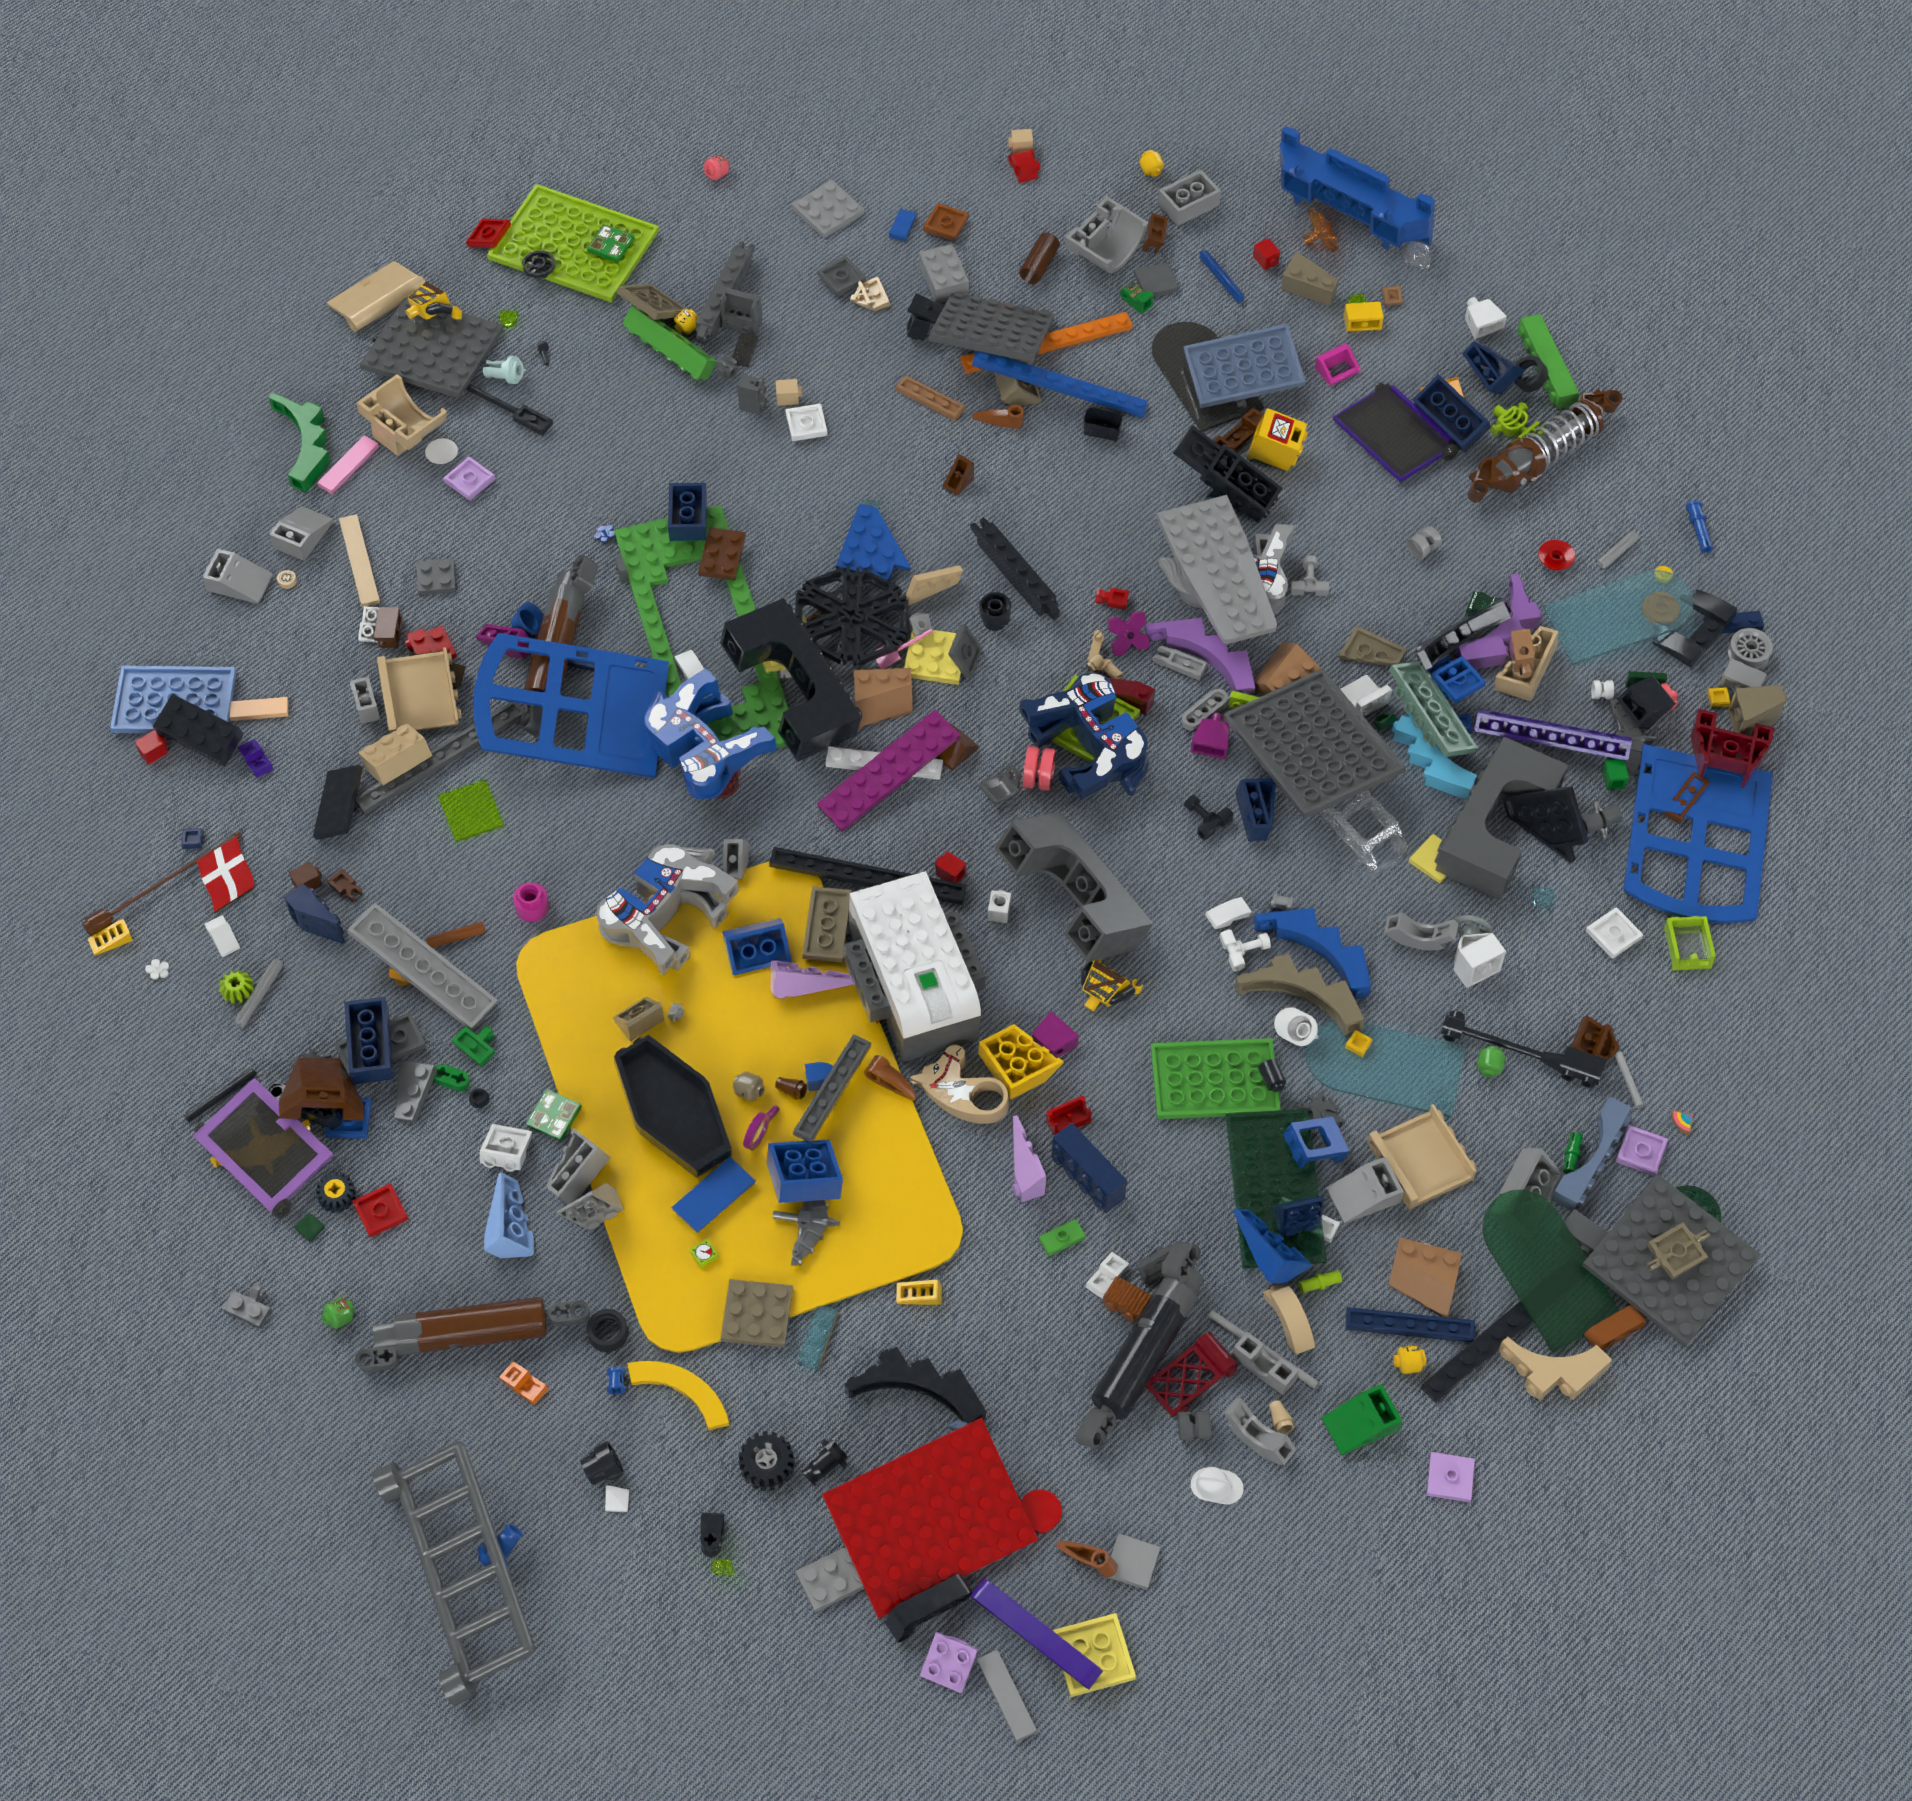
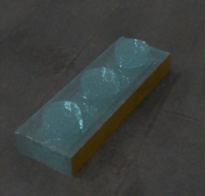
M822 1305L817 1307L798 1359V1365L819 1370L838 1316V1310Z

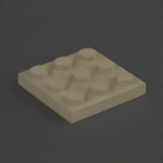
M652 284L619 286L617 293L622 296L623 300L631 302L635 305L636 309L644 311L653 320L674 318L685 309L684 306Z
M729 1279L721 1342L785 1348L793 1285Z

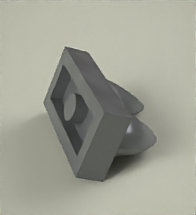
M1173 1245L1166 1248L1157 1247L1154 1255L1147 1259H1141L1136 1264L1141 1279L1145 1284L1163 1275L1162 1264Z

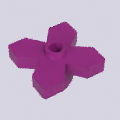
M1143 611L1131 613L1128 621H1122L1118 616L1107 619L1108 630L1117 635L1111 643L1112 653L1115 656L1126 654L1131 643L1139 650L1150 647L1149 637L1140 632L1146 624V617Z

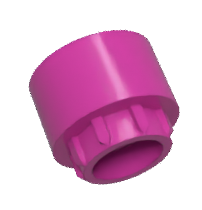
M525 883L515 890L513 902L519 918L527 922H535L547 915L549 901L543 886L537 883Z

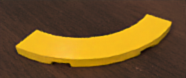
M657 1361L627 1363L632 1386L639 1384H662L672 1387L687 1398L689 1397L697 1405L705 1419L708 1430L730 1426L726 1411L716 1393L708 1384L692 1372L673 1364Z

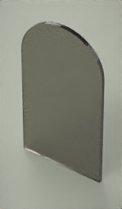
M1178 322L1164 327L1157 333L1152 343V355L1199 430L1203 432L1239 419L1252 408H1255L1257 411L1263 410L1264 406L1257 396L1246 398L1247 407L1244 408L1238 407L1235 401L1200 408L1183 346L1219 338L1212 330L1201 324Z

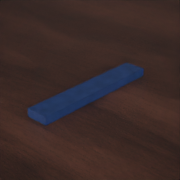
M1347 1307L1345 1330L1471 1343L1475 1338V1320Z

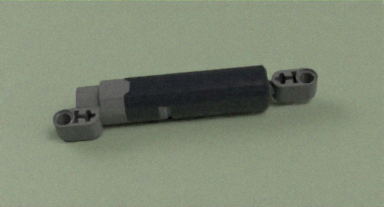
M1177 1241L1162 1264V1274L1165 1278L1151 1297L1092 1394L1091 1399L1097 1408H1092L1088 1412L1077 1431L1076 1441L1079 1445L1094 1449H1100L1104 1445L1116 1424V1419L1123 1420L1130 1414L1186 1321L1187 1316L1198 1299L1196 1294L1204 1282L1203 1276L1194 1269L1200 1257L1198 1245Z

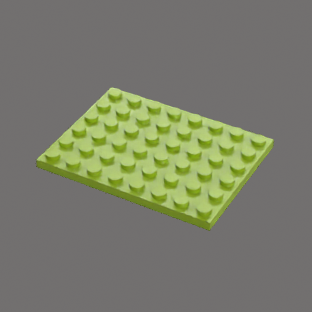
M536 184L511 219L512 225L496 248L490 249L487 258L488 260L524 272L522 261L527 254L538 250L549 252L555 259V269L550 275L542 279L612 303L618 294V287L625 284L658 234L659 226ZM603 224L634 235L635 240L619 263L587 252L588 245Z

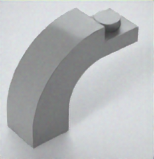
M1401 912L1388 916L1384 934L1407 947L1420 950L1445 949L1447 942L1455 940L1459 923L1453 919L1440 924L1426 925L1412 920Z
M1236 1397L1224 1412L1231 1423L1229 1428L1234 1434L1262 1457L1284 1466L1297 1450L1287 1435L1275 1432L1262 1424L1254 1416L1243 1399Z

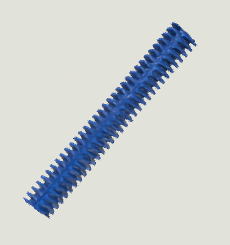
M1207 250L1201 251L1199 258L1236 302L1243 301L1245 299L1243 297L1244 294L1217 261L1214 260Z

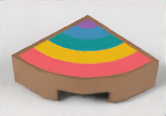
M1673 1110L1671 1113L1672 1122L1680 1129L1681 1133L1689 1136L1693 1115Z

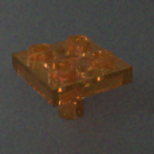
M1314 208L1308 210L1314 230L1303 236L1307 246L1320 239L1333 253L1339 250L1336 243L1338 238L1332 233L1333 226L1329 220L1326 221L1324 215L1321 212H1317Z

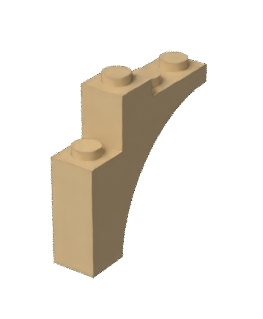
M1509 1337L1502 1341L1499 1348L1501 1356L1506 1361H1510L1520 1375L1527 1377L1524 1386L1527 1392L1539 1401L1557 1385L1564 1395L1570 1396L1574 1400L1603 1374L1612 1362V1359L1597 1345L1586 1352L1569 1357H1549L1536 1354L1519 1346Z

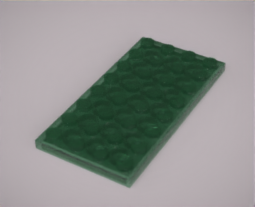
M1308 1109L1226 1114L1225 1120L1235 1208L1249 1209L1268 1225V1231L1278 1235L1279 1231L1273 1215L1274 1205L1314 1195L1319 1196L1315 1161H1309L1304 1168L1299 1169L1283 1135L1291 1123L1309 1120ZM1311 1129L1299 1131L1306 1147L1312 1150ZM1237 1221L1242 1269L1258 1268ZM1322 1221L1321 1227L1314 1231L1304 1230L1293 1236H1282L1284 1238L1282 1242L1290 1249L1295 1247L1311 1264L1326 1263Z

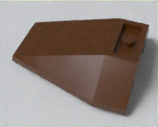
M297 1058L279 1099V1119H300L302 1107L342 1108L343 1120L364 1121L363 1102L340 1059Z

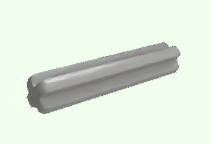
M1630 531L1598 559L1597 565L1602 569L1606 568L1638 540V533Z

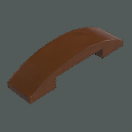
M1252 408L1242 416L1241 422L1223 437L1218 436L1213 441L1221 447L1226 444L1232 450H1238L1252 438L1263 414Z

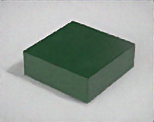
M309 1212L294 1228L311 1242L325 1229V1225Z

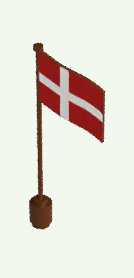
M236 831L234 836L115 910L109 912V910L99 909L85 918V921L82 922L84 929L90 936L98 934L103 929L112 925V920H114L112 915L198 863L202 881L212 899L214 913L254 889L252 873L241 853L238 842L242 835L239 831Z

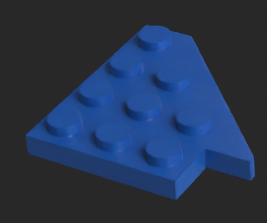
M859 503L838 558L836 569L844 567L846 572V567H849V571L854 573L856 568L859 567L861 574L862 568L890 582L894 568L910 571V565L878 509Z

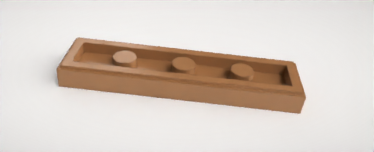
M907 375L896 386V391L954 421L965 411V405Z

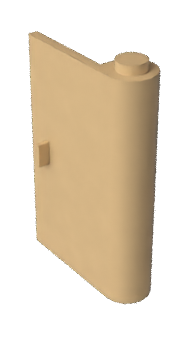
M393 261L329 300L326 304L344 316L350 328L357 332L399 306L403 299L410 296L425 280L422 276H418L396 261Z

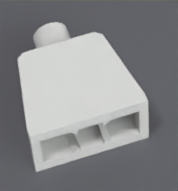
M1472 297L1467 301L1468 307L1465 320L1475 339L1504 329L1507 316L1490 299L1478 302L1475 297Z

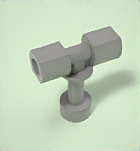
M1309 555L1303 558V568L1307 570L1306 577L1303 581L1291 582V595H1304V592H1315V596H1329V581H1318L1314 577V570L1318 567L1317 557Z

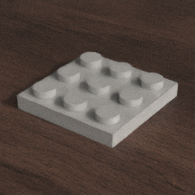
M833 180L792 203V209L823 238H826L864 214V208Z

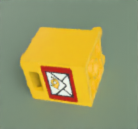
M1267 408L1253 435V440L1246 456L1247 459L1253 460L1254 458L1288 472L1291 465L1295 466L1298 456L1302 453L1304 447L1302 442H1305L1308 432L1305 431L1307 423Z

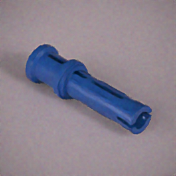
M1693 500L1688 502L1685 508L1689 511V521L1694 525L1701 552L1705 553L1706 549V552L1709 553L1713 550V546L1705 525L1706 515L1702 512V502L1700 500Z

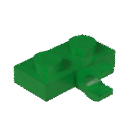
M465 1026L451 1040L458 1049L480 1067L495 1054V1050L486 1043L495 1036L492 1033L493 1030L488 1026H485L478 1035Z

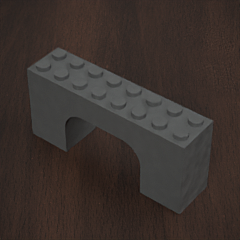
M1506 737L1502 739L1501 743H1496L1493 749V756H1489L1487 759L1486 769L1484 771L1481 770L1477 778V785L1474 784L1470 790L1469 795L1471 796L1469 799L1466 798L1461 807L1463 810L1461 813H1457L1453 822L1454 826L1449 827L1445 836L1446 840L1440 843L1437 850L1439 853L1434 861L1437 863L1435 871L1498 900H1501L1516 872L1522 850L1493 837L1486 829L1496 809L1503 804V797L1561 788L1568 768V764Z
M1061 812L1011 821L994 848L1017 877L1038 872L1048 874L1057 879L1076 901L1080 909L1063 934L1086 962L1135 951L1154 924Z

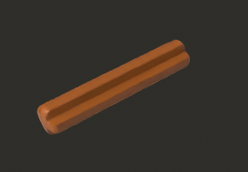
M478 922L426 938V941L430 947L434 948L485 933V927L483 922Z

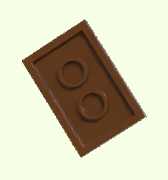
M709 527L698 571L699 576L735 581L746 539V532Z

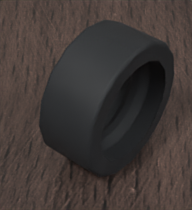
M1526 356L1516 362L1518 366L1525 370L1533 365L1538 366V372L1531 381L1522 382V374L1514 381L1521 390L1533 392L1544 385L1548 377V369L1539 358Z
M614 1309L599 1310L587 1322L586 1330L589 1342L595 1349L601 1352L616 1351L627 1340L628 1328L626 1319L620 1312ZM606 1320L615 1321L620 1327L619 1335L609 1341L600 1340L595 1335L596 1326Z

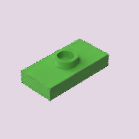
M1076 1219L1039 1236V1241L1048 1257L1086 1239V1235Z

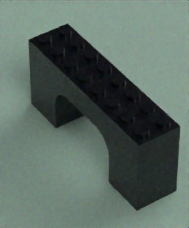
M784 598L725 622L720 644L738 672L766 661H775L782 664L788 670L808 700L806 703L783 712L778 729L779 735L797 762L856 736L862 718L860 709L854 705L851 695L844 690L841 680L834 675L831 665L828 662L826 663L821 650L815 646L811 635L805 631L801 620L795 616L792 606L787 604Z

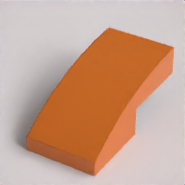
M512 1362L499 1377L508 1387L533 1405H536L549 1390L546 1384L531 1376L528 1370L515 1362Z

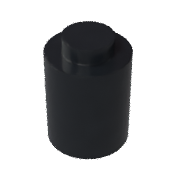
M1276 1059L1264 1061L1258 1066L1268 1091L1278 1092L1284 1088L1286 1080Z

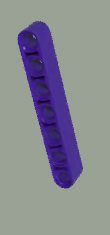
M984 1578L970 1595L978 1604L1088 1690L1103 1673L1102 1669L987 1579Z

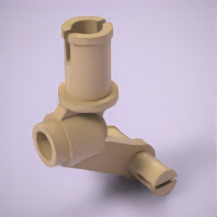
M1096 630L1093 635L1088 663H1086L1087 668L1092 672H1105L1113 679H1121L1123 672L1112 664L1111 659H1103L1099 655L1104 636L1100 630Z

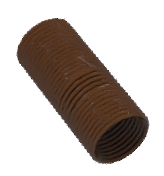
M1044 232L1039 236L1019 270L1020 277L1025 282L1036 284L1040 281L1060 246V242L1055 235Z

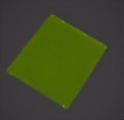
M486 779L437 795L455 842L504 827Z

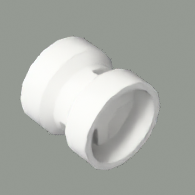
M1593 680L1591 685L1592 699L1613 698V681L1606 680L1605 682H1600L1599 680Z

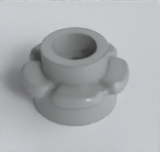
M672 1004L667 1016L672 1019V1022H675L676 1019L681 1020L685 1011L682 1009V1004Z

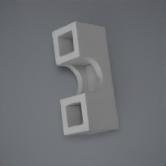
M1246 1332L1234 1346L1232 1357L1282 1396L1296 1382L1299 1370L1283 1358L1279 1361L1272 1359L1265 1352L1264 1344L1249 1332Z

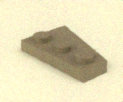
M1356 626L1342 649L1339 659L1392 666L1402 662L1407 649Z

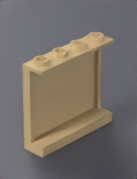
M446 647L443 648L442 652L386 660L385 656L377 657L389 734L407 723L416 731L458 726V719H462L460 707L456 708L455 701H459L457 689L453 690L452 683H455L454 671L450 672L449 665H452L451 653H447Z
M1434 1104L1430 1106L1428 1112L1381 1134H1378L1377 1130L1369 1133L1367 1144L1377 1160L1386 1157L1404 1191L1402 1199L1409 1210L1474 1180L1477 1170L1473 1160H1469L1464 1146L1458 1143L1453 1129L1447 1126L1442 1112L1437 1110Z

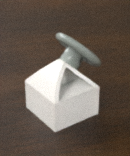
M1462 915L1455 919L1457 923L1464 921L1466 927L1461 929L1458 924L1457 933L1462 937L1456 950L1453 970L1466 988L1500 972L1506 950L1492 933V927L1489 922L1477 916ZM1473 922H1477V923L1483 925L1484 927H1480V926H1478L1477 924H1475V923H1473Z

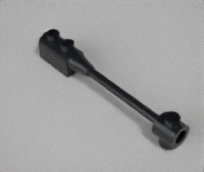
M1451 1011L1446 1015L1441 1034H1444V1039L1449 1042H1454L1456 1039L1460 1040L1462 1034L1539 1059L1544 1064L1557 1070L1558 1073H1561L1562 1079L1566 1081H1573L1576 1078L1582 1080L1581 1084L1584 1087L1592 1088L1593 1085L1598 1086L1606 1062L1604 1058L1568 1046L1564 1054L1540 1052L1465 1027V1015L1459 1011Z

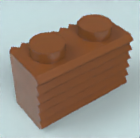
M1116 1276L1103 1296V1303L1108 1310L1112 1312L1118 1311L1123 1314L1126 1320L1137 1322L1152 1295Z

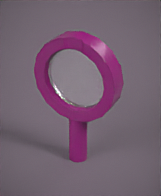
M774 1105L767 1113L759 1112L754 1117L744 1137L743 1146L753 1151L759 1146L770 1121L779 1112L778 1106Z

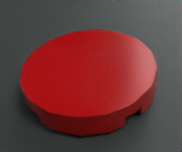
M1033 1490L1021 1499L1023 1508L1035 1533H1048L1061 1521V1503L1056 1495L1048 1490Z

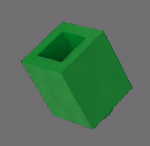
M1615 758L1605 760L1602 775L1606 790L1626 788L1629 776L1625 761Z

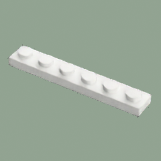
M828 747L826 767L859 770L880 752ZM933 759L912 777L940 780L943 760Z

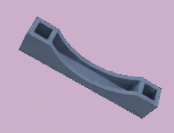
M1610 1096L1608 1097L1597 1119L1600 1140L1598 1151L1583 1167L1562 1177L1553 1194L1552 1201L1571 1211L1576 1209L1577 1206L1582 1207L1587 1197L1584 1193L1586 1190L1591 1191L1596 1181L1593 1179L1595 1174L1600 1175L1605 1166L1602 1163L1604 1158L1609 1159L1614 1150L1611 1147L1613 1142H1619L1623 1134L1620 1131L1621 1128L1628 1126L1632 1118L1629 1115L1632 1107Z

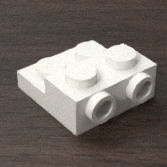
M492 1124L480 1149V1163L488 1168L498 1166L503 1167L509 1172L514 1170L520 1171L526 1159V1150L532 1139V1131Z

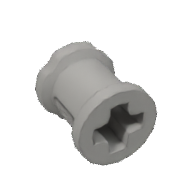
M1275 892L1270 909L1274 910L1276 908L1289 911L1292 908L1294 897L1288 898Z

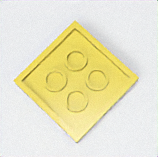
M912 630V633H911V638H910V640H912V639H914V638L917 637V636H914L913 630ZM933 630L932 633L909 645L904 668H911V678L959 685L961 671L948 655L956 633Z
M1116 1613L1052 1630L1103 1671L1088 1690L1062 1670L1070 1697L1136 1680V1674Z

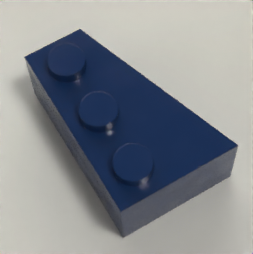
M1272 778L1241 779L1235 791L1248 841L1267 840L1272 829L1274 799L1276 797V783Z

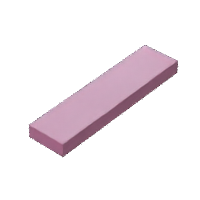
M364 435L317 482L318 486L333 494L379 448L378 443Z

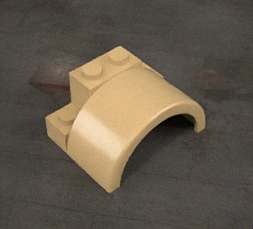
M395 375L357 402L358 413L371 422L373 438L397 456L406 449L410 450L421 442L422 438L443 424L447 417V411L444 408H441V413L435 417H431L419 409L408 395L402 377L399 375Z

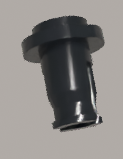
M825 1439L820 1443L824 1449L804 1470H801L814 1486L817 1481L825 1477L836 1466L840 1465L844 1469L848 1465L844 1461L848 1456L834 1440H831L829 1443Z

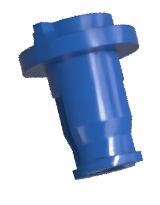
M511 1523L506 1525L504 1531L497 1536L507 1567H509L506 1560L516 1546L518 1540L524 1536L522 1531ZM481 1544L477 1548L479 1553L478 1559L484 1566L491 1564V1560L485 1544Z

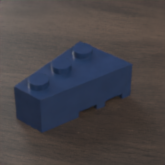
M1476 341L1462 353L1490 392L1499 395L1525 371V369L1493 349Z

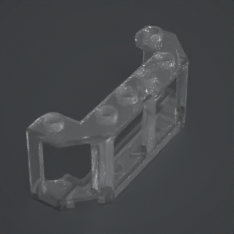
M1369 790L1355 795L1358 801L1343 811L1339 812L1332 806L1318 814L1359 856L1358 862L1360 864L1363 863L1368 868L1364 871V875L1371 880L1406 857L1408 845L1395 817L1384 809L1381 802L1376 801L1371 796ZM1364 806L1386 828L1369 840H1365L1346 820ZM1392 836L1391 844L1398 855L1378 868L1372 854V849Z

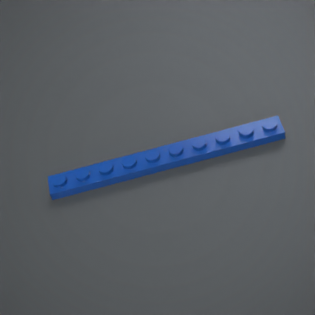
M975 351L972 366L1141 418L1145 415L1147 400L1004 356Z

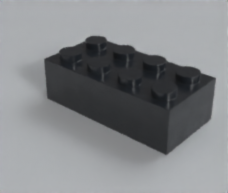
M171 694L152 726L157 733L224 767L244 735L239 727L174 694Z

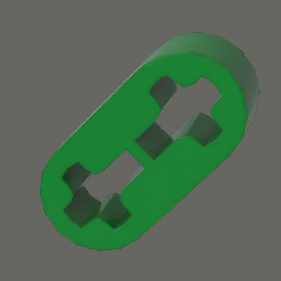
M444 1064L435 1066L437 1072L433 1080L436 1084L456 1091H465L470 1086L469 1075L465 1071ZM445 1072V1075H442L441 1078L438 1077V1074ZM461 1078H464V1082L461 1081L459 1084H457V1080H461Z

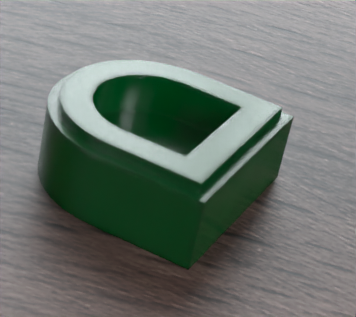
M1382 713L1374 720V725L1377 730H1382L1397 721L1395 714Z

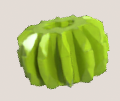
M240 969L236 973L230 970V975L223 974L224 980L219 981L220 994L226 1002L230 1000L233 1004L237 1000L243 1003V999H248L249 994L254 990L253 980L247 972L242 973Z

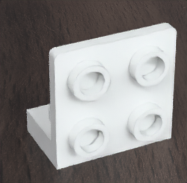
M1365 675L1341 688V691L1365 717L1389 703L1392 689L1388 685L1378 688L1370 677Z

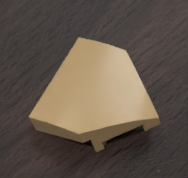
M878 276L864 283L859 281L855 294H852L850 298L852 302L873 311L891 306Z

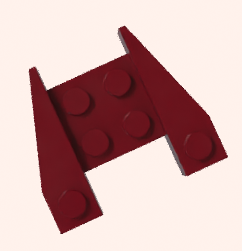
M1698 709L1690 738L1699 777L1702 778L1706 767L1711 766L1743 774L1741 788H1744L1766 758L1773 740L1775 728L1755 723L1751 736L1716 728L1717 713Z

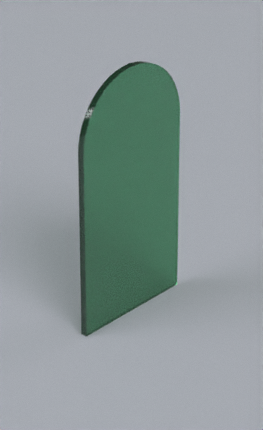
M1511 1190L1503 1194L1501 1193L1491 1202L1486 1209L1482 1223V1232L1486 1246L1552 1353L1571 1344L1576 1339L1582 1337L1589 1328L1620 1311L1601 1280L1582 1266L1587 1259L1558 1211L1546 1198L1528 1190Z

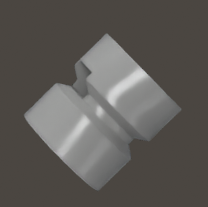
M1427 526L1407 540L1409 552L1418 560H1421L1442 545L1440 534L1431 526Z

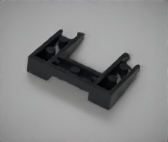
M1698 589L1690 596L1686 597L1683 595L1680 597L1681 602L1707 617L1690 639L1656 624L1655 631L1658 632L1657 639L1652 640V644L1690 668L1737 614V607Z

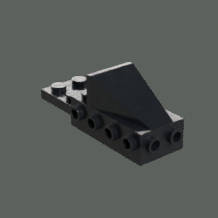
M1193 425L1188 429L1173 452L1174 455L1200 473L1199 479L1211 487L1205 500L1227 495L1234 509L1243 511L1256 522L1262 517L1266 519L1271 512V506H1274L1280 498L1278 495L1283 489L1280 485L1226 444L1221 447Z

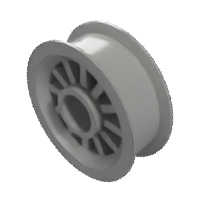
M1745 628L1733 635L1728 647V656L1730 660L1740 661L1747 666L1759 670L1768 663L1773 645L1770 638L1764 632L1754 628Z

